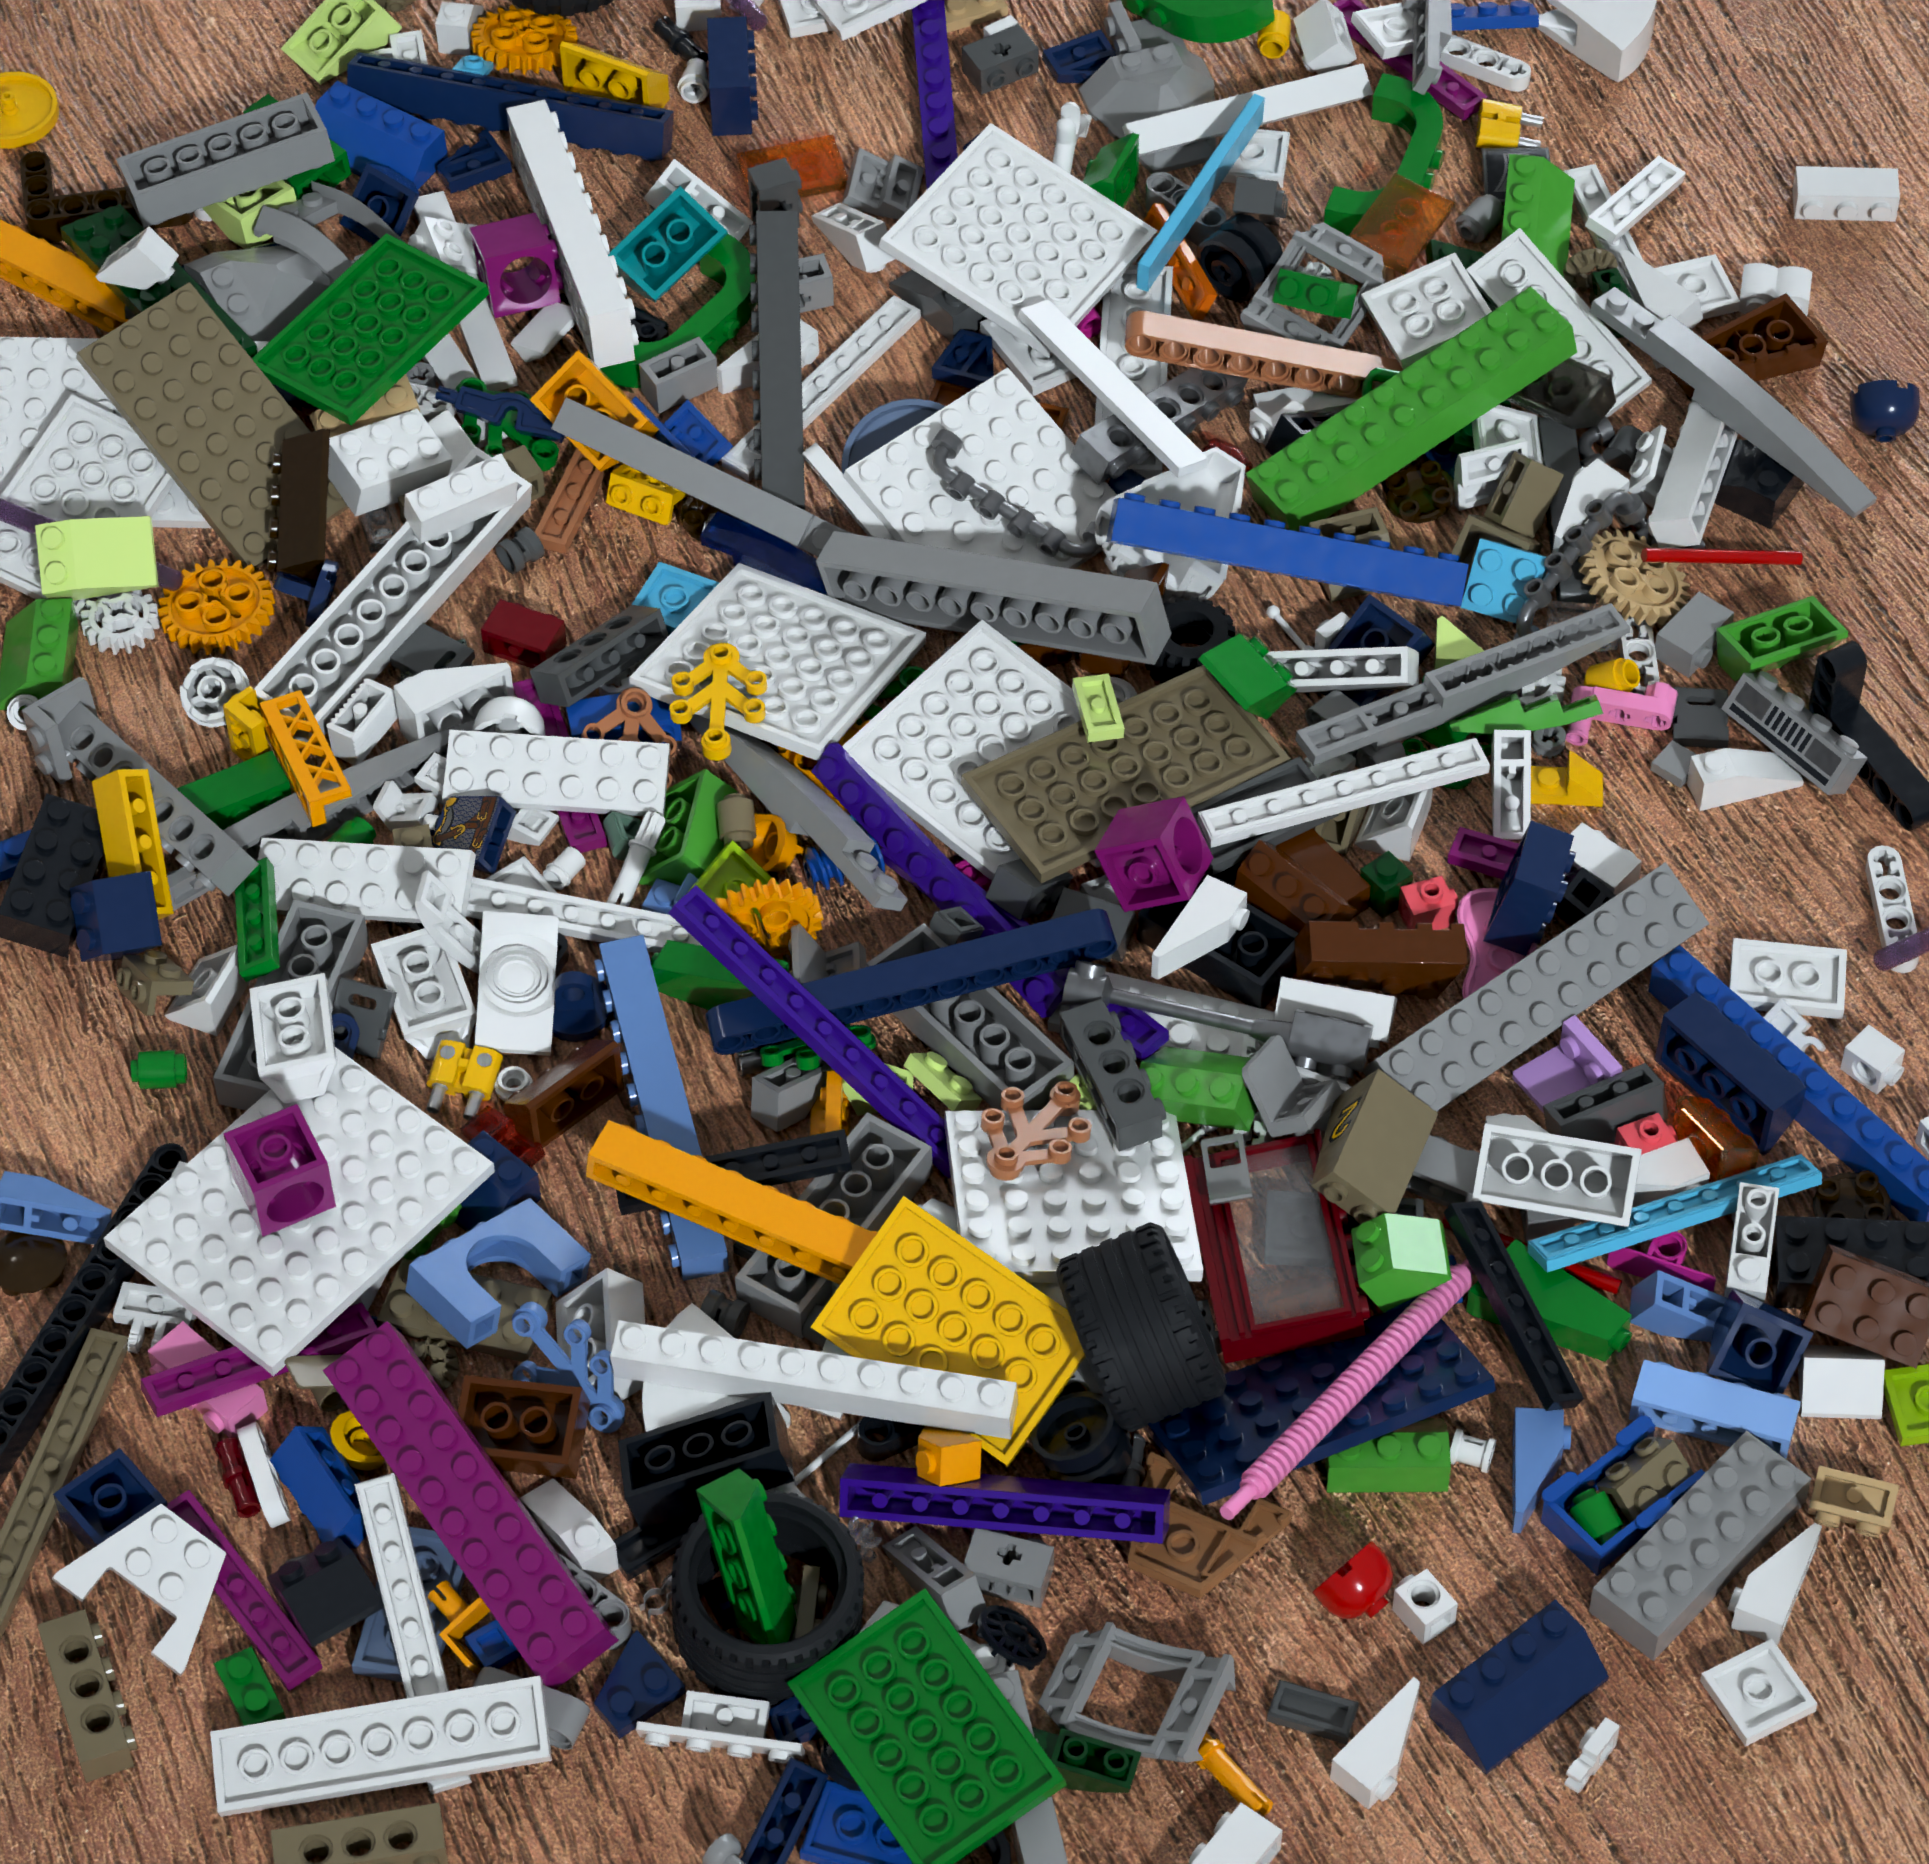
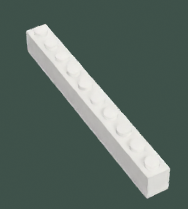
M620 1320L618 1321L610 1354L614 1377L744 1398H754L771 1392L776 1403L1011 1439L1018 1405L1017 1382Z

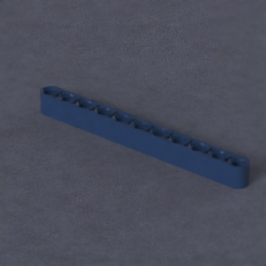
M1090 909L802 983L801 985L843 1025L1072 967L1075 966L1076 960L1091 962L1103 959L1113 954L1117 950L1118 945L1107 912L1103 909ZM756 996L715 1006L705 1014L713 1050L720 1055L734 1054L798 1037Z

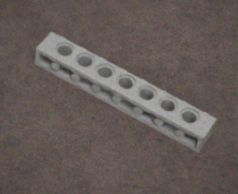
M81 702L58 724L68 761L73 764L78 759L80 762L75 767L91 782L96 777L100 778L118 769H148L162 847L170 854L175 850L179 851L180 853L175 859L190 873L197 868L200 872L195 877L211 892L218 887L229 897L259 865L244 849Z

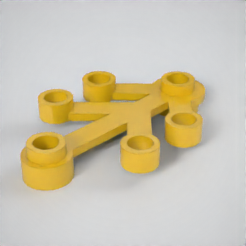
M728 643L711 645L704 652V662L689 673L684 671L678 672L671 679L673 692L678 696H688L694 691V686L710 675H713L712 683L688 700H675L669 706L671 720L676 724H686L692 719V715L711 702L709 729L703 734L701 745L703 755L712 761L723 760L732 751L730 735L724 730L726 701L744 714V719L749 723H759L766 717L765 704L762 700L757 698L748 699L728 683V676L731 675L745 685L746 691L750 695L757 696L765 693L767 690L766 675L761 671H750L739 663L740 654L738 649Z

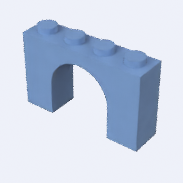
M528 1198L517 1205L507 1207L501 1214L487 1222L478 1223L472 1230L458 1238L449 1239L440 1248L431 1253L420 1255L409 1264L405 1291L457 1341L468 1349L497 1332L501 1305L470 1275L469 1272L473 1268L484 1263L496 1261L518 1265L530 1272L557 1298L587 1280L591 1254L531 1198Z

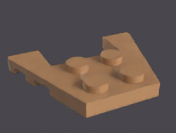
M1150 1452L1146 1464L1145 1481H1143L1142 1487L1170 1489L1171 1496L1181 1476L1167 1458ZM1258 1498L1240 1529H1235L1170 1501L1169 1529L1163 1544L1131 1541L1127 1558L1128 1568L1201 1599L1286 1528L1292 1520L1291 1511Z

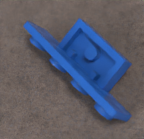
M636 396L631 400L659 428V431L654 436L660 442L671 447L674 446L677 450L704 463L714 466L733 447L689 400L665 423Z

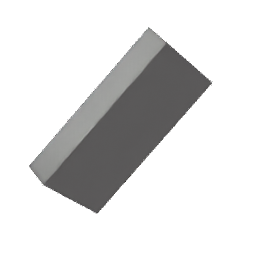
M1279 1679L1267 1714V1722L1347 1745L1358 1712L1359 1702Z

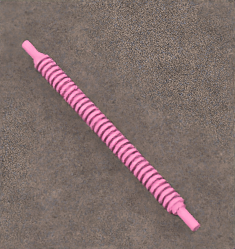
M1467 1259L1462 1264L1450 1266L1451 1280L1419 1295L1242 1474L1240 1488L1220 1508L1222 1517L1226 1520H1232L1252 1499L1257 1500L1258 1498L1266 1497L1471 1288L1474 1271Z

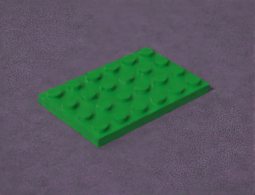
M386 233L264 346L252 360L272 384L351 426L489 295L487 284Z
M926 1588L787 1683L791 1692L912 1864H955L1067 1785L1061 1773Z

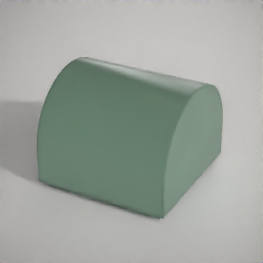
M611 811L604 819L603 828L612 854L617 860L625 861L630 848L628 842L635 838L641 824V819Z

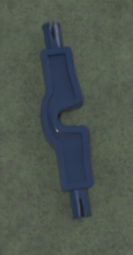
M439 385L438 391H436V400L455 404L454 407L458 413L475 417L490 425L500 426L507 412L516 410L518 414L515 430L518 433L548 439L557 443H562L564 438H567L552 430L553 423L530 400L519 394L504 392L492 395L466 386H462L460 391H456Z

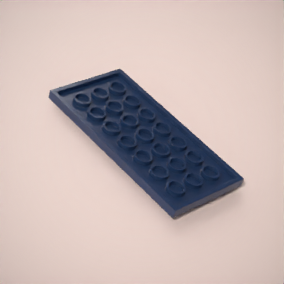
M1412 1302L1363 1321L1365 1336L1282 1352L1275 1356L1263 1358L1259 1362L1241 1369L1225 1373L1227 1385L1223 1395L1209 1401H1202V1404L1191 1409L1189 1407L1185 1408L1183 1412L1176 1415H1168L1164 1420L1154 1424L1149 1423L1143 1428L1203 1506L1232 1495L1240 1488L1242 1474ZM1440 1319L1293 1470L1495 1392L1494 1378L1448 1325Z

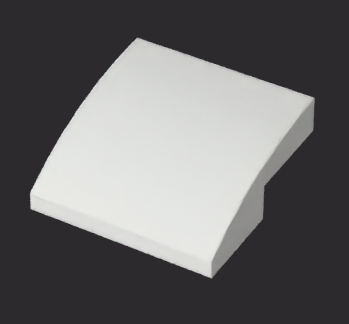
M1526 438L1458 454L1454 472V491L1456 493L1454 505L1459 511L1490 503L1514 451L1528 457Z

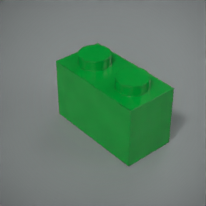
M1280 268L1272 302L1332 317L1351 319L1358 285Z

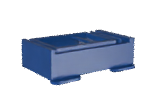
M1645 1415L1638 1417L1616 1435V1443L1618 1445L1579 1475L1574 1472H1567L1542 1492L1544 1503L1541 1523L1596 1576L1601 1574L1602 1569L1635 1545L1706 1473L1702 1469L1698 1470L1665 1497L1658 1499L1640 1513L1634 1521L1600 1546L1567 1513L1575 1506L1572 1500L1574 1497L1591 1488L1597 1491L1598 1487L1596 1484L1606 1476L1605 1472L1610 1466L1624 1461L1634 1452L1636 1444L1647 1437H1654L1656 1425L1650 1417Z

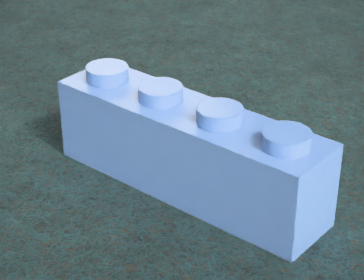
M1644 1359L1632 1398L1629 1420L1634 1421L1638 1417L1645 1415L1652 1419V1422L1656 1425L1655 1427L1729 1447L1748 1431L1783 1458L1787 1459L1801 1401L1791 1399L1781 1393L1771 1394L1753 1389L1744 1383H1730L1715 1379L1703 1372L1693 1373L1674 1368L1665 1362H1652Z

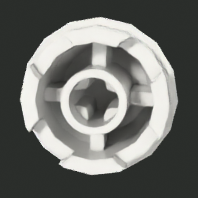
M220 657L201 659L190 666V672L184 678L183 685H180L182 706L188 717L199 725L211 728L227 725L223 705L233 695L240 693L250 686L249 679L243 668L232 660Z

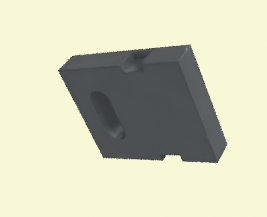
M422 623L390 656L391 666L404 673L409 671L415 676L425 670L440 669L449 659L453 660L445 668L469 666L475 659V651Z
M1673 687L1677 690L1678 697L1672 721V740L1686 747L1728 748V714L1721 709L1728 698V690Z
M343 977L339 981L331 1015L343 1013L351 1016L357 1022L360 1030L355 1053L379 1059L382 1055L397 992ZM354 994L374 999L376 1001V1008L372 1009L355 1004L353 1002ZM338 1027L334 1030V1038L341 1041L347 1038L348 1031L346 1028Z

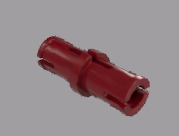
M236 1438L223 1439L214 1448L223 1470L221 1478L223 1485L232 1495L238 1517L250 1518L258 1514L262 1508L248 1465L243 1457L239 1440Z

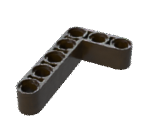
M32 151L21 158L20 171L23 203L29 234L45 239L49 243L61 242L64 240L61 236L60 227L119 204L142 226L125 187L56 196L55 181L49 156L41 151ZM194 212L183 214L149 227L158 229L184 225L191 221Z

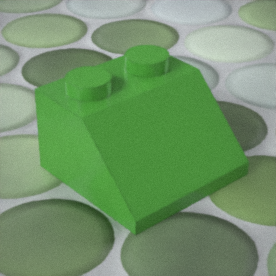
M1383 1213L1351 1229L1358 1284L1383 1313L1452 1279L1444 1227L1439 1219Z

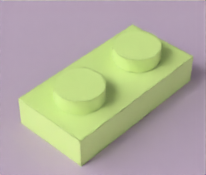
M1109 673L1073 678L1072 689L1087 743L1124 738L1125 728Z
M931 1051L928 1053H910L903 1066L951 1111H976L983 1099L972 1090L973 1086L967 1079L956 1075L947 1067L948 1063L941 1055Z

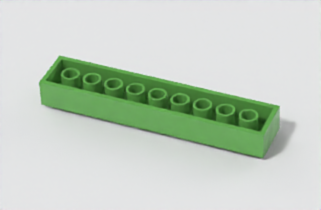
M1530 286L1248 471L1246 476L1253 500L1272 520L1286 523L1285 529L1298 532L1299 526L1309 527L1310 522L1326 519L1479 418V416L1484 415L1578 353L1572 325Z

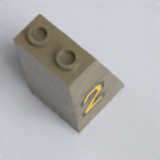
M1378 1068L1339 1095L1334 1101L1311 1186L1323 1194L1327 1200L1335 1203L1355 1218L1360 1224L1383 1213L1396 1214L1438 1113Z

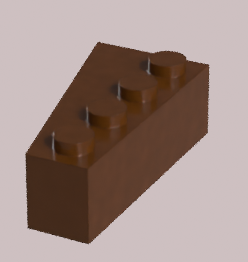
M1787 293L1701 336L1703 340L1755 382L1820 366L1828 340ZM1670 371L1669 374L1692 398L1695 389Z
M1308 921L1294 939L1297 979L1310 980L1320 984L1344 985L1355 990L1364 988L1379 990L1388 995L1400 993L1417 996L1423 1000L1437 999L1468 964L1464 924H1450V930H1432V923H1416V929H1394L1393 922H1379L1366 929H1362L1359 927L1358 922Z

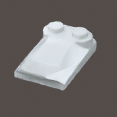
M425 928L370 944L372 955L377 965L378 976L382 980L385 989L397 992L393 1011L404 1040L415 1047L429 1061L434 1060L439 1042L442 1040L462 1042L468 1048L471 1033L476 1022V1010L457 960L445 952L428 934Z
M325 973L250 988L257 1069L260 1080L269 1086L281 1102L284 1103L324 1095L336 1065L331 1015L333 1006L329 997Z

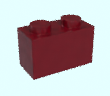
M502 599L498 601L481 628L484 653L532 669L563 650L567 644L564 620L552 614H544L526 608L522 604L511 603Z

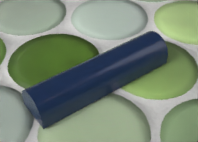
M790 1757L741 1857L745 1864L787 1863L825 1785L828 1774Z

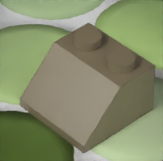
M1468 515L1451 554L1460 556V563L1469 564L1465 591L1480 538L1540 554L1543 544L1485 516Z

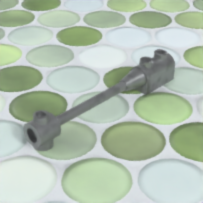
M1076 960L1075 968L1070 967L1062 1004L1070 1006V1009L1103 999L1106 1006L1111 1003L1251 1035L1252 1038L1264 1043L1271 1036L1280 1035L1290 1055L1294 1057L1295 1066L1316 1069L1317 1062L1332 1065V1074L1353 1078L1355 1071L1363 1072L1374 1027L1372 1025L1301 1009L1295 1011L1293 1022L1259 1018L1252 1020L1114 989L1109 975H1105L1106 966Z

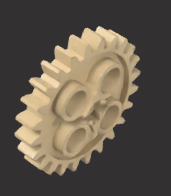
M1616 529L1613 535L1607 530L1601 536L1596 534L1591 540L1593 543L1592 549L1578 560L1582 564L1578 571L1585 575L1582 583L1592 585L1588 593L1601 597L1598 602L1599 605L1612 603L1616 610L1622 613L1625 621L1629 616L1633 617L1638 626H1640L1643 620L1646 621L1649 627H1653L1656 622L1664 626L1667 621H1670L1687 604L1686 601L1690 597V594L1686 592L1690 584L1683 581L1686 573L1676 571L1679 563L1643 562L1641 559L1642 549L1658 548V544L1648 545L1645 536H1642L1640 540H1636L1631 531L1628 532L1626 537L1623 536L1619 529Z

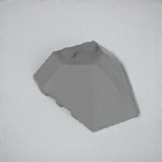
M1173 42L1110 57L1079 88V95L1088 114L1092 115L1093 120H1100L1108 128V134L1114 139L1125 137L1122 126L1126 123L1215 101L1214 80L1204 60ZM1216 137L1140 156L1139 163L1151 174L1155 172H1169L1206 163L1216 149Z
M283 245L214 252L184 264L185 271L253 341L270 342L330 286V279L314 263Z

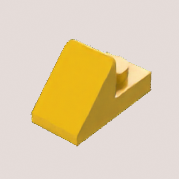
M1569 751L1567 767L1531 766V804L1603 807V773L1573 751Z

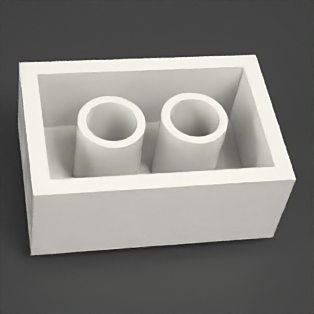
M414 409L331 437L329 440L328 478L356 517L397 503L399 496L448 476L453 458L420 411Z

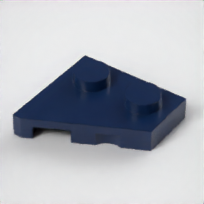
M1100 29L1043 50L1042 60L1057 83L1084 84L1110 57L1117 55Z
M637 1630L632 1634L595 1699L594 1709L620 1740L636 1728L637 1721H647L686 1693L685 1684Z

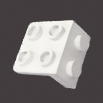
M423 217L415 233L410 236L408 244L462 272L478 274L470 228L477 225Z

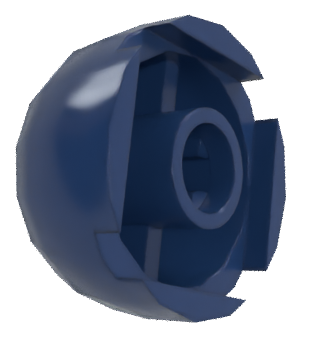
M1876 380L1858 385L1857 393H1854L1853 390L1850 391L1852 421L1857 429L1867 436L1874 437L1876 441L1883 443L1896 440V437L1905 434L1915 425L1920 410L1919 388L1908 382L1907 389L1897 387V380Z

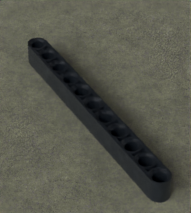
M168 1143L154 1151L0 1394V1443L3 1444L0 1445V1487L68 1380L90 1329H100L117 1302L123 1281L129 1282L136 1271L105 1246L104 1237L170 1179L179 1161L188 1163L187 1153L182 1146ZM56 1349H62L58 1352H52ZM37 1380H42V1381L39 1382V1383H34V1384H33V1382H35V1381H37ZM23 1411L22 1413H20V1414H18V1415H12V1414H14V1413H16V1412Z

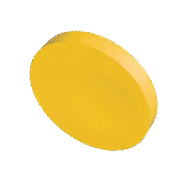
M0 73V149L19 148L42 139L53 129L59 117V105L55 90L46 80L31 73Z

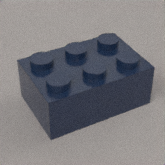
M747 16L707 18L709 91L713 136L752 134V121L758 120L757 100L751 101V97H757L756 76H750V74H756L755 53H749V50H755L754 30H747Z
M1532 820L1530 821L1499 884L1484 942L1524 956L1527 955L1533 943L1540 944L1546 923L1550 924L1557 902L1561 903L1568 885V881H1565L1564 877L1565 873L1569 874L1576 852L1570 851L1574 835Z

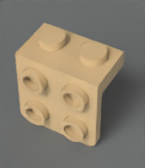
M1819 1465L1808 1514L1816 1516L1814 1523L1838 1528L1840 1522L1856 1526L1855 1533L1879 1538L1881 1532L1888 1534L1891 1528L1899 1485Z

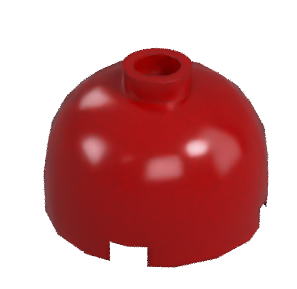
M1370 1541L1312 1593L1317 1598L1316 1600L1319 1604L1336 1617L1355 1619L1366 1613L1371 1619L1389 1603L1384 1596L1393 1584L1394 1574L1391 1563L1382 1549L1376 1546L1373 1541Z

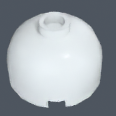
M502 696L491 699L478 711L472 726V731L545 736L544 720L538 709L525 699L514 696Z

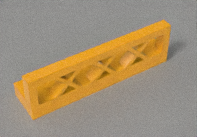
M298 690L259 703L261 716L266 724L264 728L265 733L312 827L327 823L324 805L351 797L352 792L302 691ZM297 704L300 708L295 718L283 715L279 711ZM298 729L312 733L308 742L293 739ZM310 754L325 758L320 767L305 763ZM322 779L336 782L339 785L337 788L322 793L318 789Z

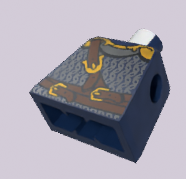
M451 796L446 800L441 815L426 814L422 825L429 824L430 833L433 836L432 845L435 848L472 850L476 854L474 869L493 875L499 863L516 811L499 796Z

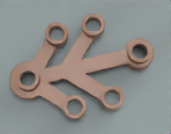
M635 687L622 691L616 700V709L597 723L586 725L581 735V738H588L587 732L594 730L599 734V739H604L606 733L624 722L623 736L617 740L641 742L638 739L640 725L654 743L666 742L670 744V758L677 749L676 740L672 736L666 735L652 717L653 704L648 693ZM629 702H636L640 710L633 712L629 710L627 704ZM669 772L667 780V789L671 787L673 782L672 776Z
M1069 1081L1058 1082L1050 1090L1047 1105L1030 1123H1028L1023 1110L1024 1092L1016 1087L1005 1088L1001 1092L1000 1106L1003 1110L1007 1111L1016 1138L1010 1144H1008L1002 1131L1004 1128V1113L996 1108H988L982 1112L980 1127L987 1133L992 1149L987 1153L986 1164L993 1177L1009 1181L1017 1178L1025 1166L1047 1163L1066 1164L1071 1160L1072 1145L1070 1142L1084 1143L1090 1139L1091 1122L1082 1117L1071 1119L1068 1127L1047 1129L1058 1116H1072L1078 1112L1081 1094L1075 1084ZM1049 1144L1048 1149L1027 1151L1030 1146Z

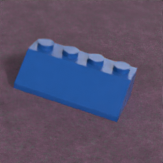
M336 81L316 102L315 108L327 129L329 139L346 150L351 173L360 177L367 163L389 167L414 182L419 190L437 171V165L448 158L444 130L344 83Z

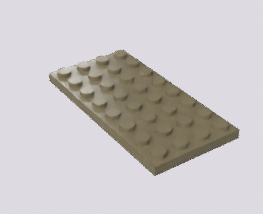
M188 282L77 352L76 359L236 559L241 560L244 568L252 564L254 570L267 563L269 549L274 550V539L268 537L270 517H275L276 506H270L271 485H277V474L271 473L273 452L279 453L282 440L310 433V431L193 285ZM329 478L326 523L349 509Z
M1202 665L1118 703L1125 728L1124 738L1087 743L1082 721H1078L962 774L961 785L1040 883H1044L1097 858L1094 850L1119 809L1182 796L1185 797L1189 807L1192 808L1290 761L1291 758L1252 713L1245 711L1205 666Z

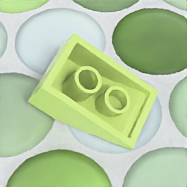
M324 0L283 45L281 50L321 85L347 71V64L358 52L371 53V51L383 49L390 42L389 35L397 34L402 26L374 0Z
M279 180L262 186L257 190L228 198L226 201L205 206L202 209L231 241L243 249L262 245L273 237L268 234L261 237L254 235V228L263 205L278 210L279 207L290 205L296 202L297 199L294 187L283 180Z
M150 516L69 519L35 525L42 595L46 598H72L75 601L159 587L152 518Z

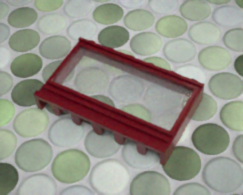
M1315 1129L1314 1134L1310 1133L1246 1146L1245 1152L1253 1198L1210 1206L1203 1156L1192 1158V1155L1183 1156L1225 1364L1366 1335L1363 1319L1371 1317L1366 1294L1358 1296L1357 1288H1360L1358 1284L1356 1264L1351 1265L1349 1258L1355 1256L1352 1234H1344L1342 1228L1349 1226L1347 1212L1335 1203L1327 1200L1323 1194L1311 1186L1323 1143L1320 1129ZM1239 1148L1208 1155L1211 1168L1241 1163Z

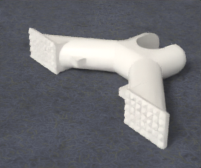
M1067 102L1061 108V119L1056 124V144L1052 162L1069 174H1071L1078 137L1086 138L1092 120V115L1081 114L1080 107L1074 102Z

